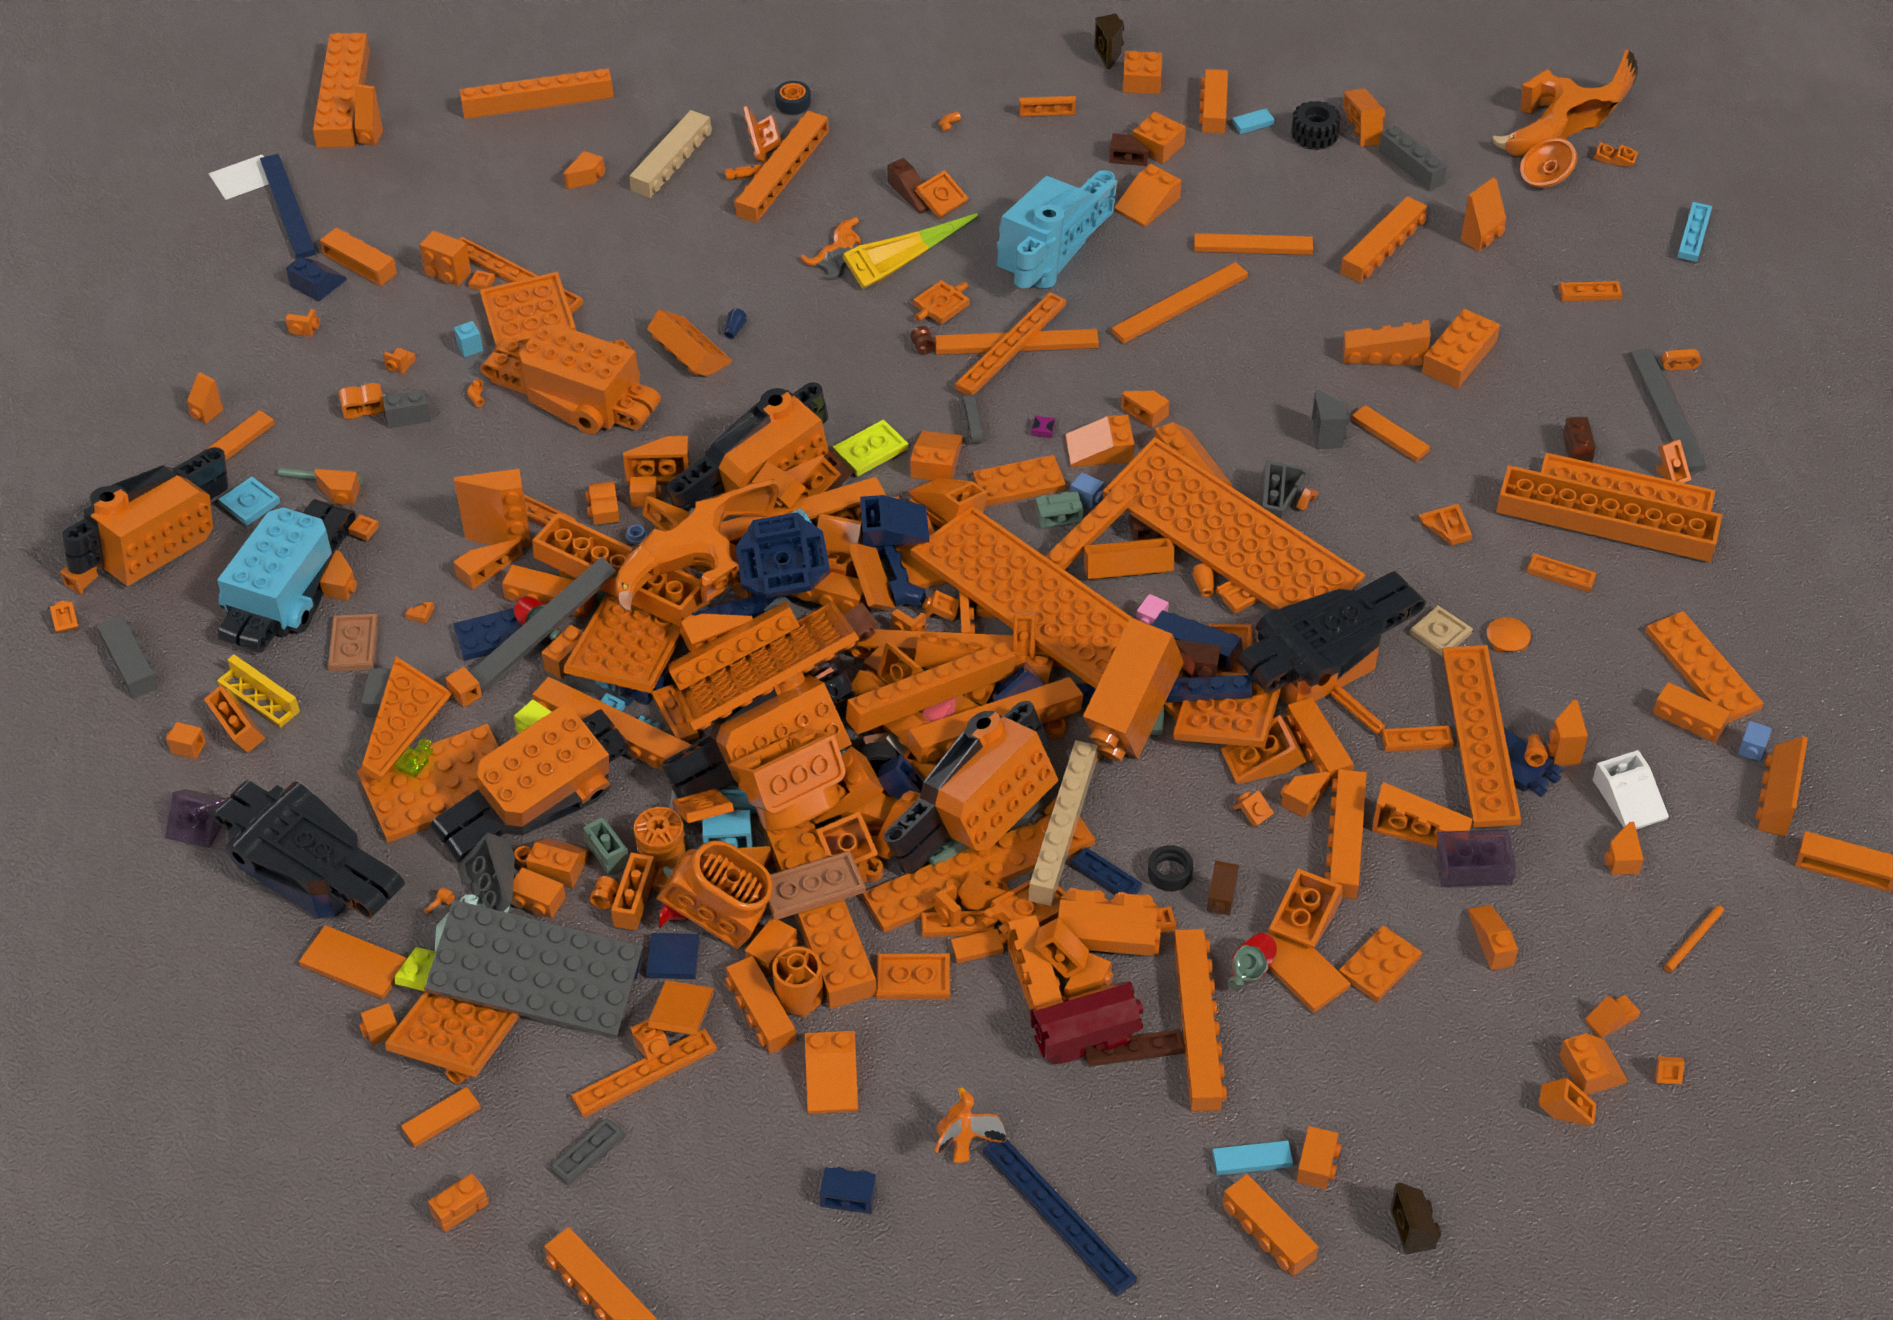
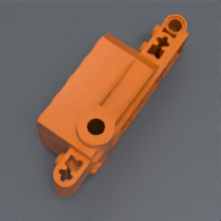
M555 323L541 326L527 344L504 338L480 366L483 375L489 378L492 383L526 394L529 402L590 435L596 434L601 427L610 430L615 423L633 430H639L662 399L655 389L640 384L636 351Z

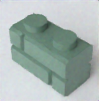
M1063 492L1058 495H1043L1035 498V513L1040 529L1080 523L1083 520V507L1078 492Z
M600 818L583 828L585 844L608 875L626 867L628 863V850L605 818Z

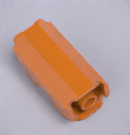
M1070 888L1066 891L1065 895L1061 896L1058 918L1089 950L1147 956L1159 954L1162 907H1158L1150 895H1134L1119 892L1115 894L1114 899L1109 901L1100 890L1089 891Z

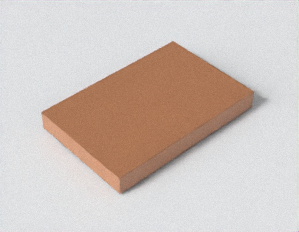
M378 614L333 616L328 659L329 671L370 670V668H374L379 621Z

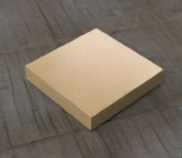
M1437 605L1410 629L1409 634L1442 656V648L1457 647L1472 634L1473 628Z

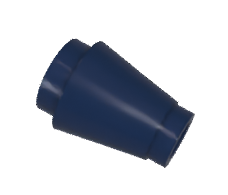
M734 308L728 312L723 333L728 339H734L747 322V315L743 310Z

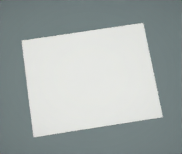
M262 154L208 173L225 200L268 185L260 162V158L264 157Z

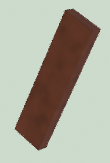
M1178 1029L1134 1035L1126 1045L1110 1050H1098L1094 1045L1088 1046L1085 1049L1084 1055L1087 1067L1185 1054V1047L1181 1030Z

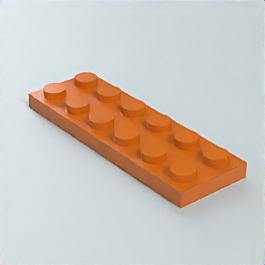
M1684 611L1646 627L1645 632L1702 698L1731 711L1728 723L1762 709L1764 704L1762 700Z

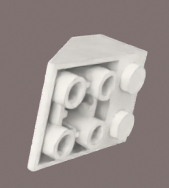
M1639 750L1597 763L1593 782L1623 827L1629 822H1634L1636 829L1669 818L1652 771Z

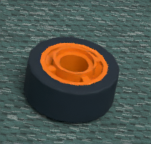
M793 80L781 83L775 90L776 107L786 114H800L806 111L811 104L810 88L800 81Z

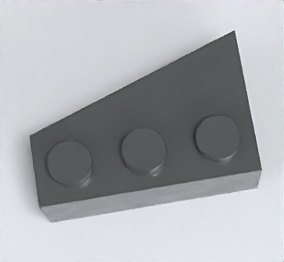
M1267 460L1260 477L1258 505L1282 520L1301 488L1308 469Z

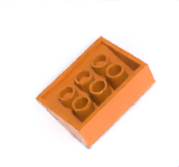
M520 469L454 477L466 540L494 545L519 539L522 548L532 547Z

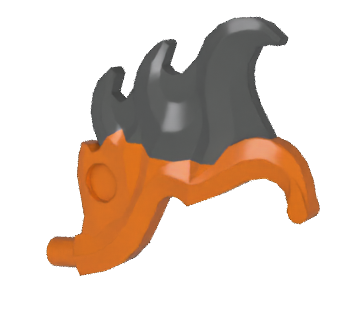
M858 218L845 219L835 229L834 243L832 245H826L814 258H807L805 255H801V261L809 266H819L826 269L829 274L825 275L824 279L832 280L837 278L841 273L842 266L846 264L842 258L843 253L861 244L859 235L852 230L853 226L859 224Z

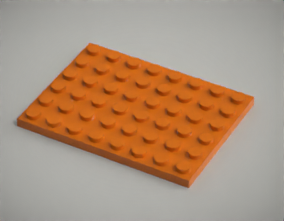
M831 601L798 620L800 627L681 691L676 687V692L694 731L709 727L712 724L711 721L719 717L725 718L733 712L732 710L738 706L744 707L749 705L753 698L760 694L763 696L773 691V687L780 683L786 684L794 679V675L810 671L814 668V664L821 660H830L839 650H847L853 647L859 638L835 603Z

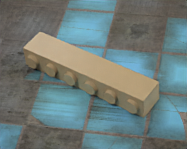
M690 110L629 176L631 191L649 198L658 192L661 186L670 179L671 175L680 168L681 164L691 156V153L711 134L710 117Z

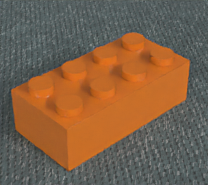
M1464 308L1425 354L1422 373L1458 389L1496 344L1500 324Z

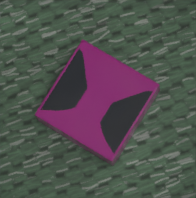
M1035 415L1031 435L1052 438L1056 418Z

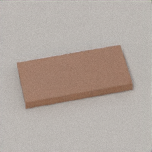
M847 851L771 874L773 891L767 904L773 919L777 920L866 893V887L851 852Z

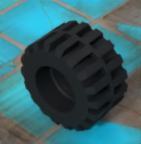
M1308 101V103H1302L1301 106L1298 105L1293 112L1292 138L1295 139L1296 143H1300L1301 146H1306L1309 149H1324L1327 146H1332L1339 136L1341 121L1339 110L1335 109V106L1321 101Z

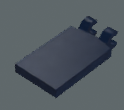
M1504 728L1515 786L1522 791H1526L1529 788L1542 797L1547 792L1545 787L1549 782L1541 776L1544 775L1550 781L1556 783L1561 779L1559 774L1563 771V768L1557 764H1552L1553 759L1550 757L1540 767L1530 766L1524 758L1528 743Z

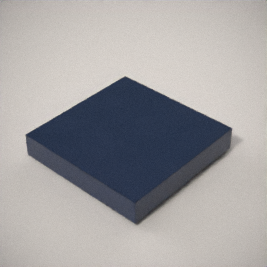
M651 933L646 972L647 978L696 979L700 935Z

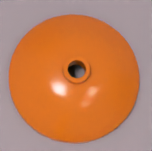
M1550 138L1543 140L1531 147L1524 155L1520 164L1521 176L1527 184L1533 187L1546 188L1554 186L1565 180L1574 170L1577 163V152L1574 146L1565 139Z

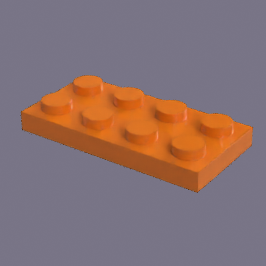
M1054 455L973 471L974 482L988 492L985 507L1066 490L1065 480Z

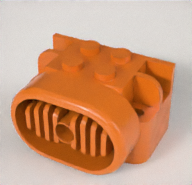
M806 727L728 764L729 769L739 772L742 780L738 784L740 790L746 792L749 803L757 809L763 828L769 831H781L801 825L831 810L840 801L836 783L840 782L845 776V766L835 735L832 733Z
M710 841L698 849H690L681 855L656 899L738 950L749 939L764 913L772 895L773 883L769 872L760 862L727 842Z

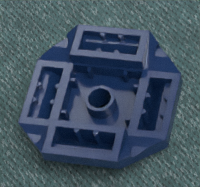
M797 512L753 520L748 527V531L742 536L735 547L742 589L766 599L811 591L831 573L823 531L805 520Z

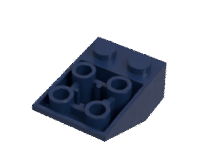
M884 495L860 497L865 546L875 547L929 542L925 505Z

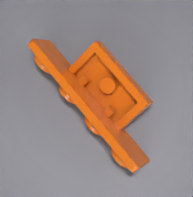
M748 106L743 107L745 112L743 117L748 124L747 131L752 137L750 142L755 149L753 153L757 161H762L764 164L768 161L766 153L775 149L782 142L776 120L770 115L757 123L755 115Z

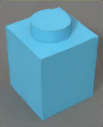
M473 321L454 327L456 343L464 358L483 351L481 335Z

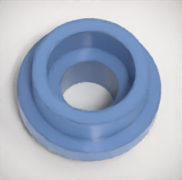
M638 524L630 526L626 532V540L634 545L640 544L648 536L644 527Z

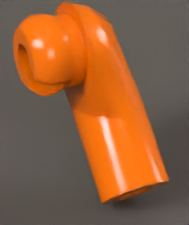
M956 111L943 116L939 121L942 131L950 130L952 127L950 123L961 120L960 113Z
M474 379L467 390V396L477 407H481L485 403V400L480 396L484 386L481 379Z

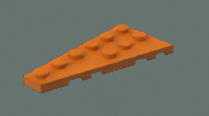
M396 656L360 770L380 783L447 703L453 692Z

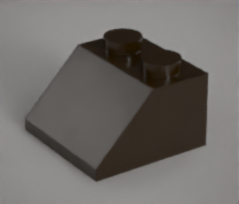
M1116 13L1095 18L1094 48L1106 69H1111L1121 55V49L1124 45L1122 31H1124L1125 26L1123 20H1120Z
M1396 1183L1390 1211L1405 1254L1436 1249L1438 1238H1441V1231L1438 1223L1433 1221V1209L1430 1200H1426L1422 1190L1404 1183Z

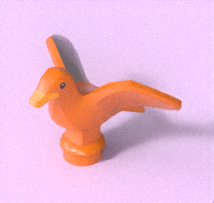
M964 1087L958 1088L960 1101L951 1107L947 1116L942 1118L937 1124V1133L940 1138L934 1152L939 1154L953 1141L955 1145L953 1163H962L970 1160L969 1144L971 1139L976 1136L993 1142L1001 1143L1006 1141L1004 1125L998 1115L971 1113V1109L974 1106V1098Z

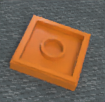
M946 170L917 186L915 192L938 219L964 205L969 200L968 196Z

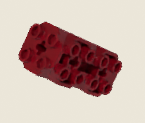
M1131 981L1029 1009L1031 1029L1035 1028L1036 1035L1033 1036L1041 1056L1046 1058L1051 1064H1063L1080 1059L1085 1054V1049L1088 1046L1094 1045L1098 1050H1110L1126 1045L1130 1042L1133 1033L1143 1029L1140 1014L1144 1011L1140 999H1135Z

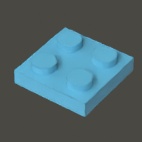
M252 476L218 499L220 506L246 526L281 503L276 494Z

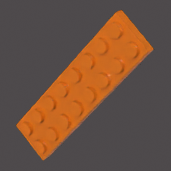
M1551 453L1545 454L1541 473L1706 511L1712 510L1715 490Z

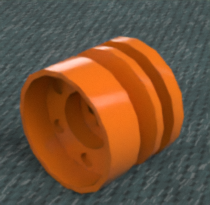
M654 807L642 812L635 820L634 834L637 854L654 856L656 870L664 866L673 868L681 855L686 853L684 825L681 816L670 808Z

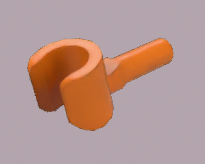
M447 888L439 889L436 899L423 910L424 914H429L442 902L450 905L455 899L453 891Z

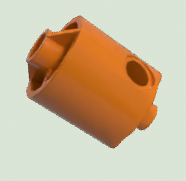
M790 947L776 956L773 962V981L776 997L785 1012L798 1015L799 1017L808 1016L810 1012L820 1005L823 999L821 960L815 952L805 947Z

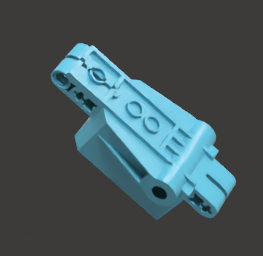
M1107 170L1098 171L1079 188L1046 175L1002 216L999 226L1000 238L997 244V266L1014 273V284L1020 288H1029L1031 286L1049 288L1054 286L1059 272L1082 247L1086 239L1113 214L1115 198L1112 197L1116 195L1117 187L1115 175Z

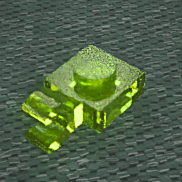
M422 738L414 750L408 747L395 763L396 769L416 778L429 762L428 756L433 752V748L429 747L431 741Z

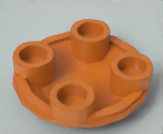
M1502 617L1495 619L1486 630L1488 640L1493 645V649L1498 653L1504 651H1524L1528 648L1531 640V632L1527 625L1515 618Z

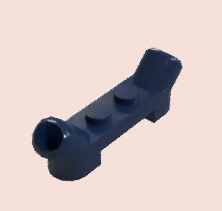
M895 545L875 546L874 548H877L880 559L885 558L894 580L889 582V588L896 607L905 604L915 608L921 607L926 599V591L922 587L907 582L909 580L906 568H902L900 565L902 560L899 551L894 550Z

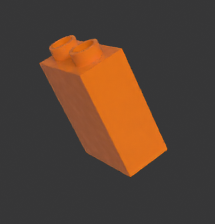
M1130 617L1083 715L1091 730L1089 738L1099 744L1097 752L1104 757L1116 762H1122L1125 754L1139 759L1184 664L1173 634Z

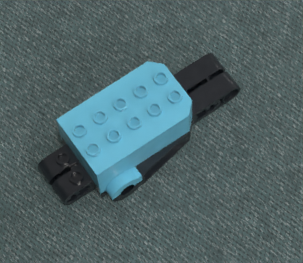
M317 499L312 500L303 513L284 507L269 511L217 579L220 589L219 605L226 610L227 614L218 630L219 640L262 653L275 635L286 637L291 630L299 633L305 632L324 594L320 585L321 578L333 554L348 535V528L356 519L355 511L337 505L334 506Z

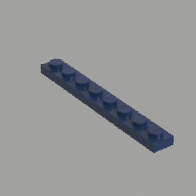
M1250 675L1176 679L1166 702L1253 698V678ZM1076 684L1083 693L1081 707H1088L1096 689L1090 684Z

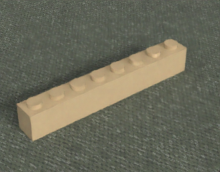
M1075 740L1030 881L1028 901L1048 906L1053 904L1096 765L1098 745Z

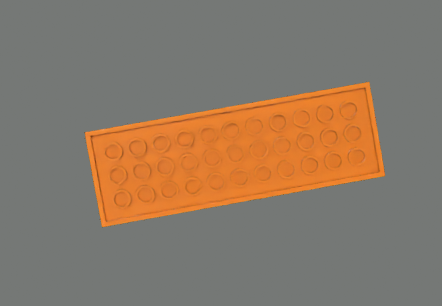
M1156 437L1103 490L1102 496L1106 497L1120 485L1134 496L1135 499L1125 510L1127 513L1165 538H1169L1171 542L1201 562L1206 563L1213 570L1272 609H1281L1337 589L1355 590L1365 579L1366 574Z
M973 506L930 535L928 543H919L911 549V556L1012 629L1014 611L1037 612L1035 645L1092 687L1097 688L1131 617Z

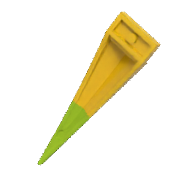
M975 213L906 235L859 245L843 253L842 258L861 288L865 289L875 283H879L974 220L978 214Z

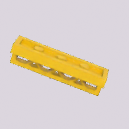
M233 654L227 659L230 670L217 680L219 686L223 685L236 698L279 728L300 712L295 696ZM234 676L240 679L239 684L227 683ZM243 689H254L255 694L244 695ZM258 700L271 701L269 706L258 705ZM284 710L287 712L280 719L274 716V711Z

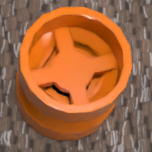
M599 877L595 884L596 890H593L589 898L590 902L599 909H610L614 903L613 896L617 894L620 884L611 877Z

